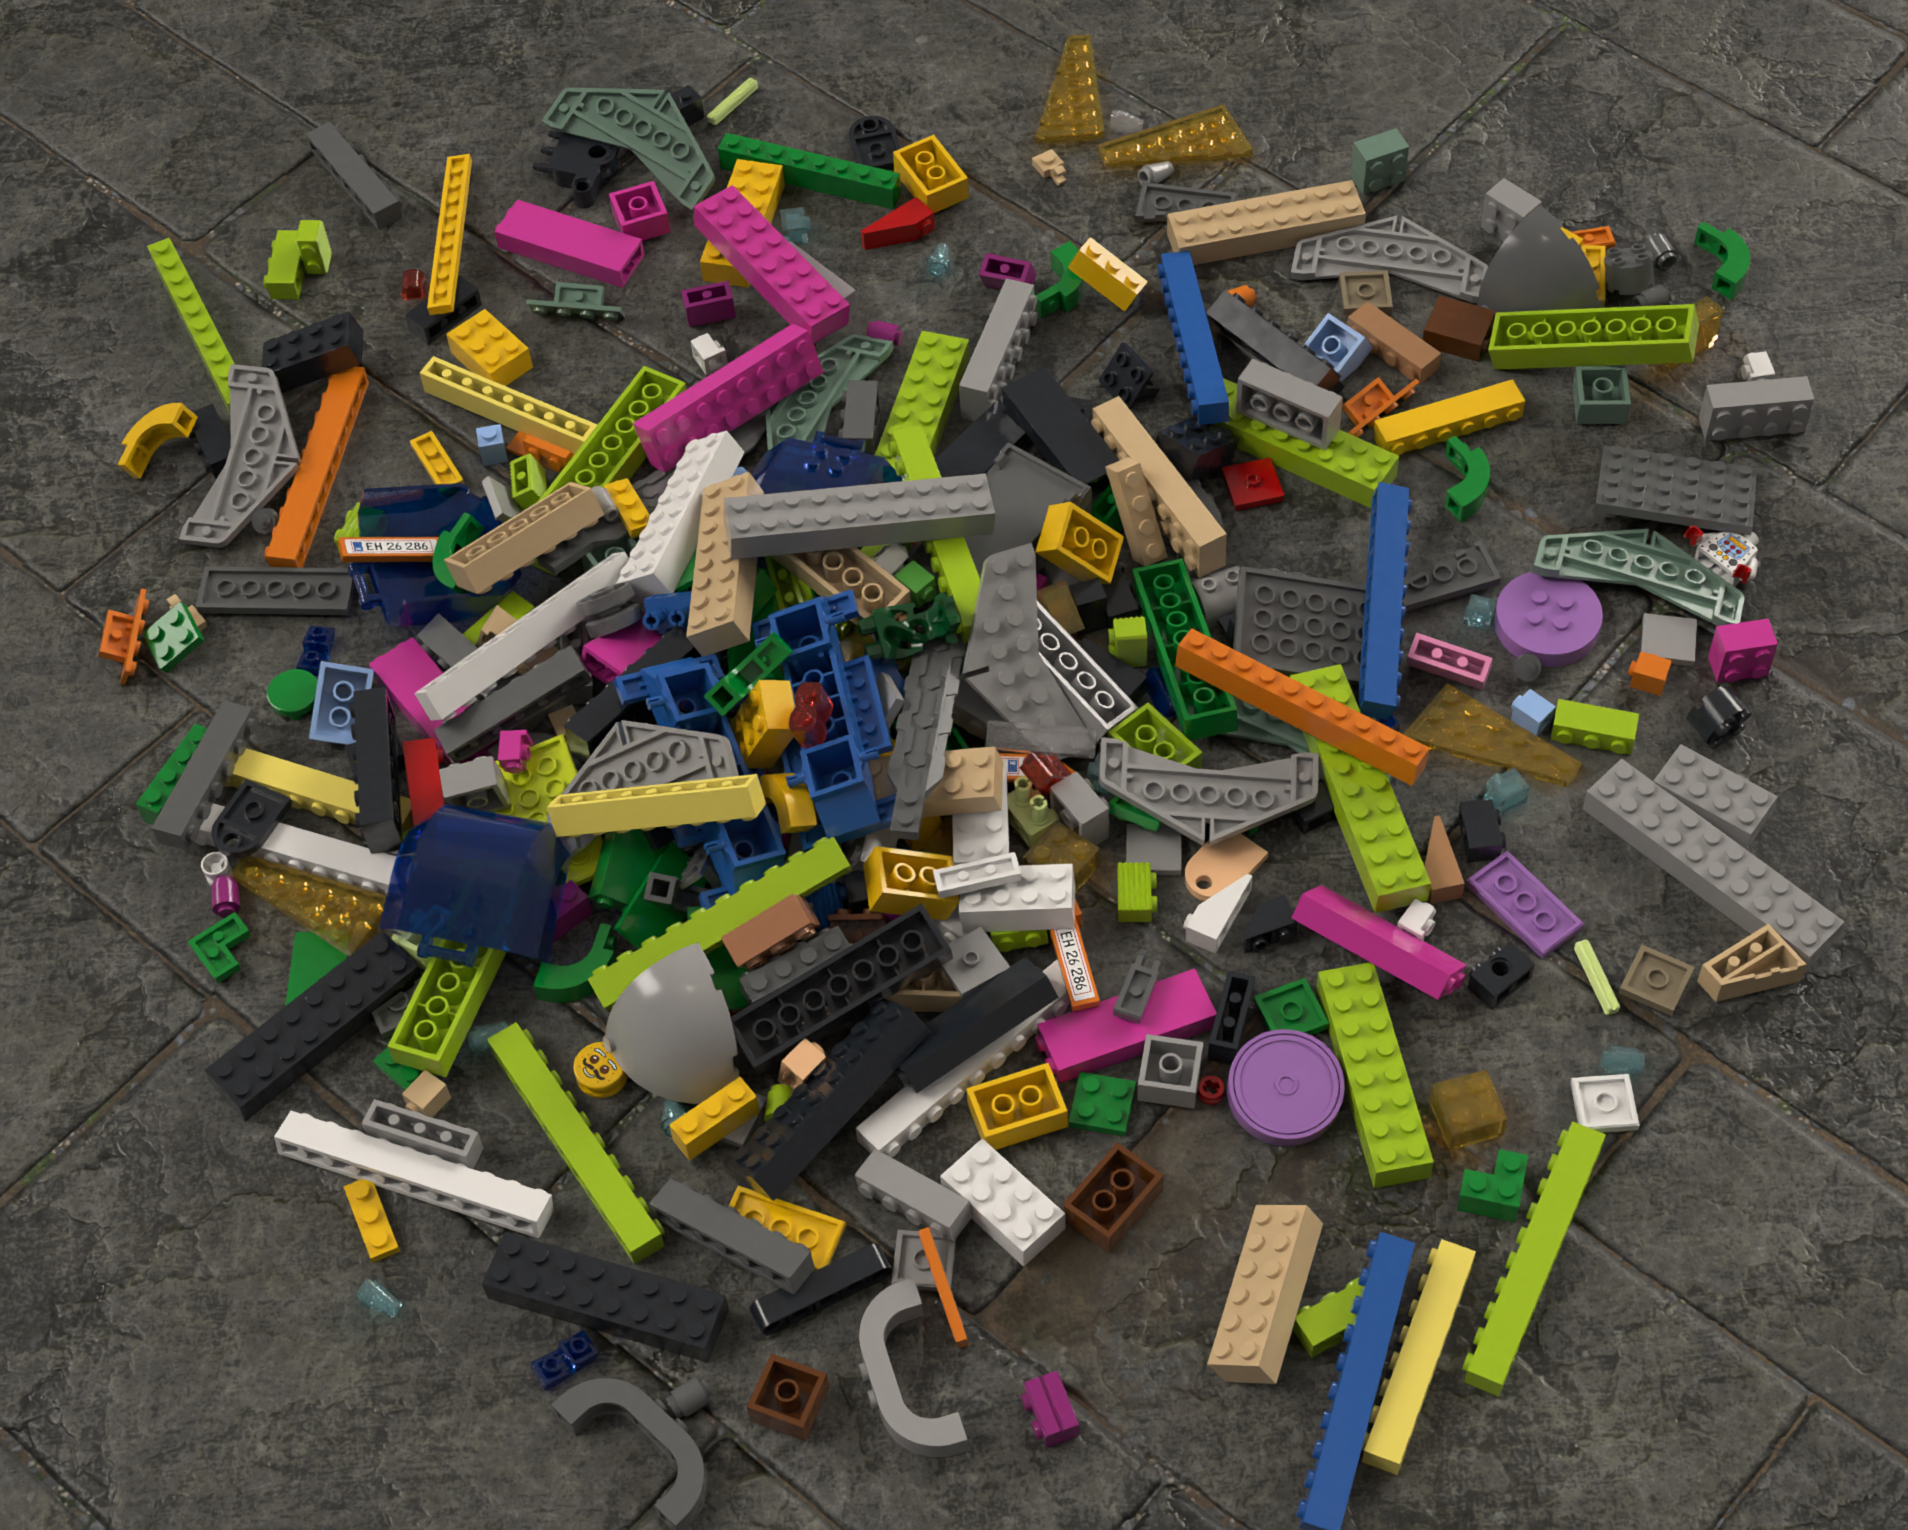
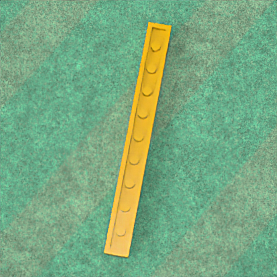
M470 154L447 157L427 305L430 315L454 311L472 167Z

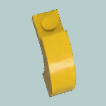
M169 403L150 411L125 436L121 443L125 450L117 465L134 479H141L156 449L169 439L188 437L198 417L183 403Z
M795 773L760 776L761 789L766 804H774L776 807L781 834L807 832L817 825L813 802L806 784L803 783L789 788L786 777L795 775Z

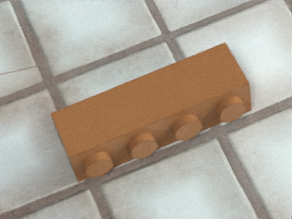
M1368 301L1348 316L1347 326L1368 340L1373 347L1370 352L1379 356L1389 366L1400 371L1407 379L1414 381L1417 378L1419 381L1418 385H1421L1439 370L1441 353Z

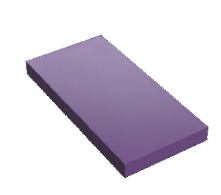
M1508 851L1501 854L1466 880V886L1542 959L1580 932L1584 927V923Z

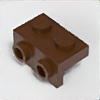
M836 909L835 914L828 915V921H830V929L838 926L849 944H854L886 925L887 916L879 912L870 911L869 909H863V914H852L851 909Z

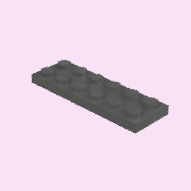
M205 566L196 602V610L199 613L349 615L357 574L355 568Z

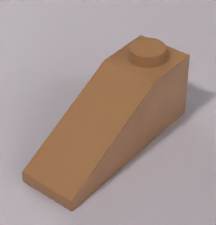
M1440 815L1434 816L1424 866L1431 881L1428 897L1430 905L1462 898L1465 884Z

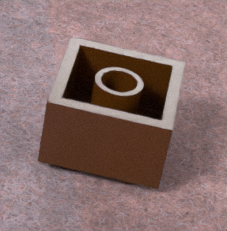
M771 1353L747 1405L750 1421L806 1441L829 1390L827 1373Z

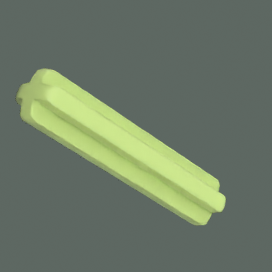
M748 78L707 114V121L713 126L717 125L758 89V82L753 78Z
M1588 940L1578 941L1575 944L1574 950L1606 1015L1616 1014L1619 1012L1620 1005Z

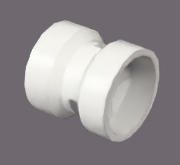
M220 852L209 853L201 861L202 871L210 886L213 884L214 879L219 876H231L234 878V873L227 857Z

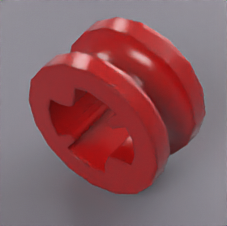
M1206 1076L1201 1079L1198 1086L1199 1099L1207 1105H1215L1221 1102L1224 1096L1222 1080L1216 1076ZM1211 1086L1212 1089H1216V1094H1211L1210 1091L1206 1092V1087Z

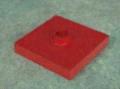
M1271 458L1222 467L1221 473L1235 511L1284 501V493Z

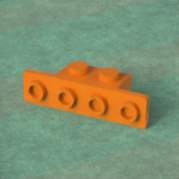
M1378 377L1343 404V411L1355 424V427L1348 434L1359 437L1364 433L1362 428L1366 424L1371 428L1375 420L1381 419L1380 413L1384 411L1388 414L1398 406L1396 401L1399 398L1405 401L1416 391L1413 387L1419 383L1417 378L1394 396Z
M521 431L515 435L507 446L508 452L520 457L528 453L532 454V457L540 465L558 473H561L575 455L569 450Z
M142 588L136 601L133 616L113 610H108L98 657L124 663L120 678L121 684L126 683L128 676L133 677L137 662L132 660L133 655L137 656L140 649L141 641L137 640V635H141L143 632L145 620L141 619V615L146 614L149 600L145 599L146 589Z

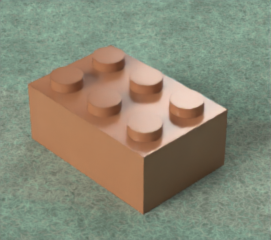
M793 893L725 934L721 939L737 967L748 970L751 968L758 969L766 965L767 959L774 954L783 955L790 951L792 948L791 944L797 940L806 941L817 934L815 930L821 927L805 897Z

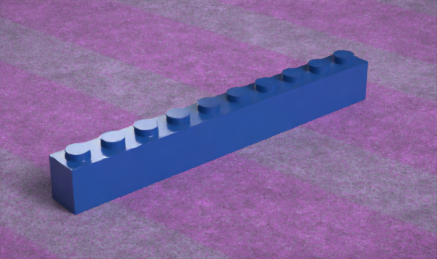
M1190 251L1161 254V264H1157L1158 278H1162L1161 290L1164 293L1165 307L1168 308L1169 322H1173L1172 335L1175 338L1176 351L1179 353L1180 367L1185 368L1183 369L1184 383H1189L1187 384L1188 399H1193L1191 400L1192 415H1197L1199 425L1229 422V400Z
M1379 482L1372 495L1358 707L1361 714L1365 716L1388 720L1393 710H1398L1400 695H1397V688L1400 686L1402 674L1398 672V666H1400L1403 650H1399V646L1404 637V628H1401V622L1404 619L1406 607L1402 606V600H1404L1407 584H1403V581L1408 571V563L1405 562V557L1408 554L1410 542L1406 541V535L1409 534L1411 520H1407V517L1411 511L1412 499H1409V488Z
M1380 1232L1375 1240L1370 1239L1365 1255V1257L1370 1258L1368 1268H1362L1358 1280V1285L1362 1286L1360 1296L1355 1295L1350 1313L1355 1314L1353 1324H1347L1343 1336V1342H1347L1345 1353L1340 1352L1335 1366V1370L1340 1371L1337 1382L1332 1381L1327 1399L1332 1400L1330 1410H1325L1322 1415L1319 1427L1324 1429L1322 1440H1316L1312 1452V1458L1316 1459L1314 1470H1308L1304 1482V1487L1308 1488L1306 1500H1300L1296 1512V1517L1300 1518L1298 1526L1300 1529H1341L1414 1250V1242Z

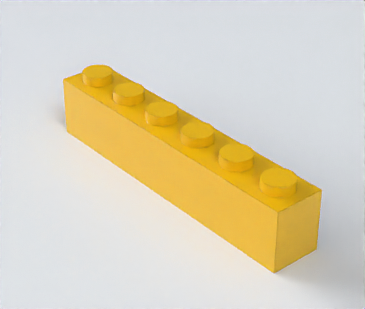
M1512 379L1375 420L1373 438L1378 447L1396 455H1401L1404 452L1421 449L1434 443L1445 442L1453 436L1468 435L1474 431L1491 428L1504 422L1515 421L1523 417L1525 399Z

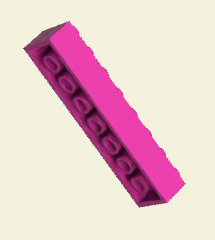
M733 185L694 206V226L790 325L795 324L808 330L813 344L849 324L850 304Z
M791 324L634 422L633 425L650 464L666 473L674 468L679 460L682 459L687 444L692 440H700L712 433L717 434L726 430L728 433L824 373L808 330Z

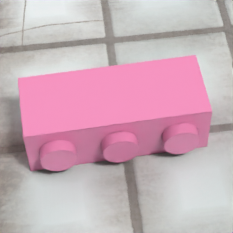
M1416 633L1407 656V665L1483 690L1492 667V658Z

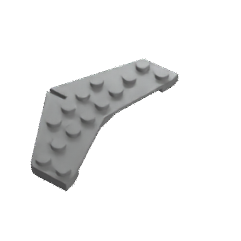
M1397 216L1300 240L1296 245L1290 279L1339 278V273L1388 270V274L1471 303H1477L1480 287L1488 266L1403 216L1400 231L1395 232Z
M231 364L228 373L231 448L223 470L193 518L189 517L183 526L179 538L182 544L216 548L227 546L252 520L253 514L257 510L262 509L300 469L298 463H301L282 393L277 377L271 369Z
M1032 543L988 556L983 563L962 674L986 667L987 672L964 680L1044 760L1057 761L1094 749L1089 732L1039 655L1036 556Z
M621 720L622 723H615L562 794L739 776L730 741L725 736ZM549 813L547 814V824L550 826V836L556 861L564 862L573 858L598 837L592 835V833L582 834L576 838H568V836L556 837Z
M1101 737L1099 783L1107 791L1202 846L1205 839V823H1209V846L1313 803L1318 793V753L1304 752L1293 754L1288 759L1226 770L1196 769L1129 747L1127 742L1115 738Z

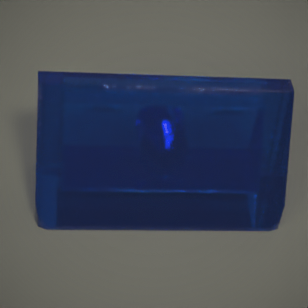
M1151 667L1145 675L1147 676V692L1156 710L1165 718L1176 716L1161 669Z

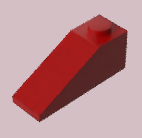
M915 197L861 230L862 248L868 250L918 240L935 229L934 212L919 198Z

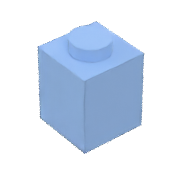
M501 424L476 428L483 466L508 462Z
M1529 689L1523 696L1519 695L1512 703L1511 721L1537 738L1553 722L1556 706Z

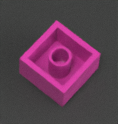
M654 181L609 194L612 214L621 233L640 238L642 241L671 233L668 213Z
M1769 619L1716 626L1708 659L1717 683L1735 682L1739 679L1761 678L1769 675L1778 646Z

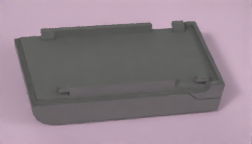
M1008 442L994 459V465L986 473L995 510L993 534L967 536L964 538L980 579L983 563L988 556L1032 543L1035 552L1037 574L1048 562L1047 559L1036 553V548L1049 505L1072 502L1085 512L1091 514V487ZM918 541L908 552L907 555L909 557L902 564L905 567L914 560L932 574L936 580L937 594L935 596L941 593L938 585V573H934L932 570V557L930 553H926L923 541ZM934 598L930 602L923 604L920 608L925 611L931 608Z

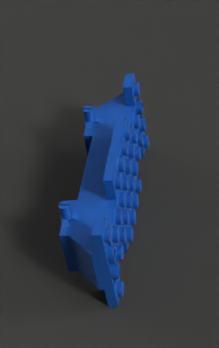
M850 589L830 597L823 595L768 615L769 617L751 623L756 647L775 631L793 650L781 664L785 680L790 681L799 730L781 755L785 773H795V775L786 777L789 788L805 783L808 786L810 797L820 817L819 820H816V826L807 832H799L803 851L806 853L813 849L812 845L824 837L830 839L834 836L836 842L841 844L889 828L891 826L896 794L878 800L869 761L879 759V755L894 750L872 661L869 655L844 663L835 624L860 616L853 590Z
M716 654L698 658H684L643 668L640 672L615 677L613 683L622 706L646 700V705L649 710L652 709L658 726L725 736L730 741L739 776L757 774L761 786L760 776L765 775L763 769L747 768L736 742L735 733L732 732L726 715L722 716L704 697L724 677ZM680 710H685L688 714H684ZM766 804L758 816L749 821L732 819L726 823L712 821L698 826L682 824L671 828L678 848L705 842V853L707 855L710 854L722 884L720 888L699 894L698 898L702 908L707 910L716 905L715 900L729 893L732 896L740 891L739 887L749 880L754 879L756 882L765 876L764 872L775 865L779 867L785 865L784 857L786 851L781 841V835L783 834H781L780 825L777 824L779 819L774 804ZM737 852H743L747 857H741Z

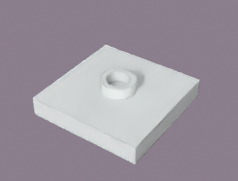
M1629 1074L1571 1078L1570 1084L1578 1124L1601 1133L1639 1129L1640 1125Z

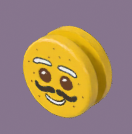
M603 1042L592 1043L584 1047L575 1058L574 1074L577 1084L588 1096L607 1098L617 1094L625 1086L628 1075L619 1066L612 1053L606 1051Z

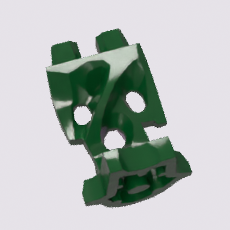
M945 592L935 596L931 608L915 615L913 612L915 608L914 602L872 610L869 617L859 620L857 623L860 637L873 634L875 643L864 645L865 656L869 655L871 661L880 660L881 665H888L922 652L923 645L933 640L943 639L946 644H957L956 631L961 624V619L957 614L953 595L946 597ZM904 612L907 615L906 619L900 622L894 619L897 613ZM921 625L926 629V633L920 634L914 631L913 628ZM906 641L911 646L909 649H902L900 643Z

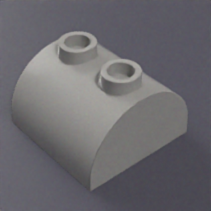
M1238 566L1191 581L1208 628L1219 625L1218 617L1236 611L1238 573L1240 569Z

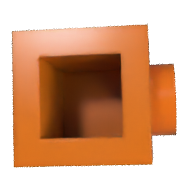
M1640 651L1638 660H1632L1628 671V676H1632L1630 687L1661 696L1672 660Z

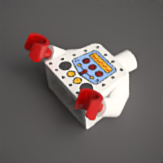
M1691 525L1683 535L1684 538L1691 540L1690 544L1692 546L1698 545L1694 559L1734 587L1740 580L1746 584L1747 581L1755 579L1758 567L1756 559L1758 549L1755 545L1758 544L1759 539L1754 532L1751 535L1744 534L1743 536L1738 533L1725 531L1704 534L1698 527Z

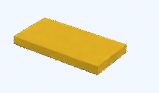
M739 1185L729 1204L741 1216L749 1220L753 1218L759 1221L764 1228L772 1232L778 1231L782 1233L787 1240L795 1244L801 1243L805 1245L812 1253L815 1266L812 1272L830 1264L846 1228L845 1221L777 1198L772 1201L754 1190Z

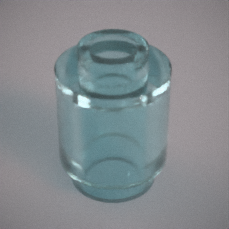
M1608 1045L1606 1050H1602L1600 1066L1605 1068L1606 1074H1629V1076L1634 1077L1635 1074L1643 1073L1645 1054L1643 1051H1638L1637 1048L1614 1045Z

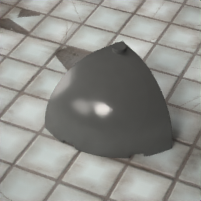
M1541 205L1530 212L1514 228L1498 249L1483 278L1477 306L1496 312L1603 308L1602 301L1598 300L1596 290L1599 289L1598 282L1584 252L1573 237L1569 239L1560 229L1563 225Z

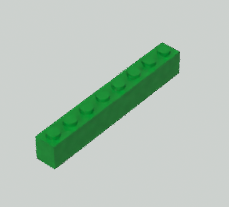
M730 133L725 134L718 147L720 169L733 171L737 159L782 165L784 183L787 185L893 210L902 194L900 173Z

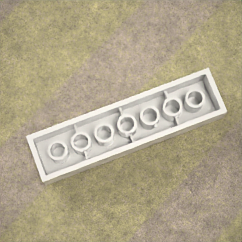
M727 430L717 434L712 433L700 440L694 439L687 444L682 459L677 463L673 476L668 480L664 493L658 499L659 503L654 512L649 516L648 524L640 533L637 545L630 552V558L620 572L621 575L617 583L629 581L635 595L630 600L631 602L642 604L644 599L650 595L674 592L697 547L704 488L730 479L744 454V450Z

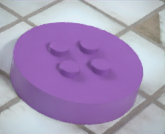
M1528 572L1513 579L1502 590L1497 601L1494 625L1500 642L1514 656L1518 658L1526 653L1534 654L1539 658L1541 666L1557 667L1574 663L1582 659L1593 649L1599 637L1603 614L1597 595L1583 581L1543 577Z
M1295 1030L1268 1031L1248 1041L1235 1056L1227 1082L1228 1102L1238 1123L1258 1140L1277 1146L1302 1145L1320 1137L1335 1121L1344 1097V1076L1335 1055L1315 1037Z

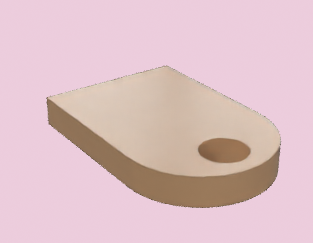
M1241 833L1209 846L1208 840L1186 865V887L1194 897L1206 901L1246 874L1252 875L1266 861L1268 852ZM1200 881H1207L1211 884V887L1200 889L1196 884Z

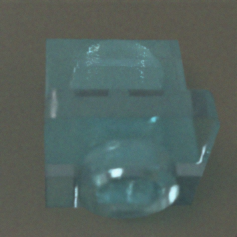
M1471 594L1469 604L1465 610L1463 624L1477 629L1489 630L1497 600Z

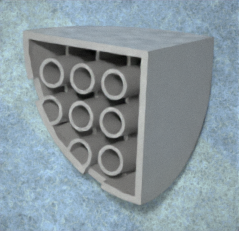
M699 943L671 953L640 974L624 990L614 1004L608 1018L605 1036L603 1037L606 1051L612 1053L622 1070L634 1082L660 1097L692 1104L702 1103L739 1078V1069L734 1068L733 1056L738 1055L728 1007L722 990L716 991L711 978L714 971Z

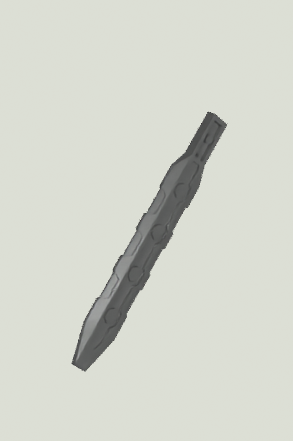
M765 413L757 414L729 432L744 450L743 456L753 450L767 432ZM677 466L666 473L658 469L645 479L638 480L632 484L650 515L659 503L658 499L664 493L668 485L667 482L673 476ZM619 516L613 521H607L604 517H600L595 525L582 528L574 538L558 543L556 549L552 552L539 555L537 557L538 564L554 575H557L592 550L617 542L629 533Z
M920 625L916 632L925 634L926 629ZM960 633L956 634L957 644H946L943 639L933 640L923 645L922 652L912 656L909 675L906 676L904 685L905 702L902 712L898 716L896 726L898 733L894 753L890 756L887 777L896 792L890 826V838L918 840L925 800L943 780L946 764L945 750L948 736L951 735L953 725L952 711L960 685V680H958L961 661L965 658L967 643H963Z

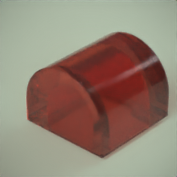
M408 269L403 272L402 299L426 298V275L418 269Z

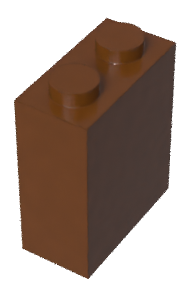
M1439 295L1425 326L1423 341L1438 351L1479 362L1482 353L1486 354L1490 344V339L1488 338L1492 334L1496 311Z

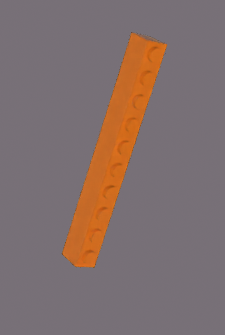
M353 367L333 374L328 378V388L322 394L320 410L315 413L313 429L308 432L306 448L301 451L300 469L293 475L294 480L292 486L287 489L285 505L280 508L278 524L272 530L270 546H267L265 549V560L268 561L269 567L303 568L369 385L364 367Z
M1192 628L1179 643L1175 666L1411 786H1413L1425 769L1430 750L1429 747Z

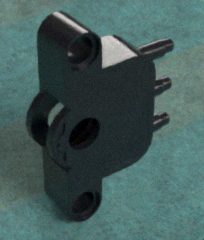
M550 130L548 136L559 140L556 147L542 146L540 149L542 154L551 156L550 164L533 163V169L552 174L556 185L572 189L577 207L582 209L590 208L596 202L604 182L615 177L618 173L619 161L616 156L621 147ZM608 166L606 170L601 171V168Z

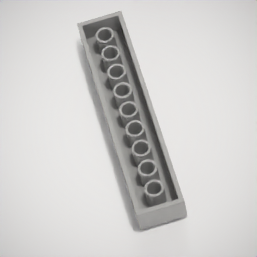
M986 474L724 498V524L731 559L993 534L995 510Z
M1620 759L1586 792L1583 810L1748 933L1753 934L1767 924H1770L1807 964L1804 973L1838 940L1845 923L1842 919L1623 759Z

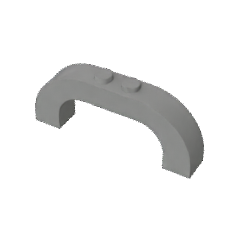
M914 1278L895 1283L881 1291L867 1307L859 1330L863 1363L858 1365L863 1382L869 1380L872 1390L867 1391L872 1409L878 1408L883 1425L890 1436L902 1447L918 1455L949 1457L968 1451V1441L959 1413L956 1412L934 1419L922 1418L912 1413L903 1402L885 1347L889 1334L896 1326L924 1316L922 1302Z

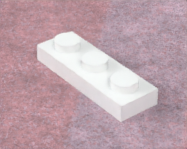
M1015 852L933 870L939 898L1022 880Z

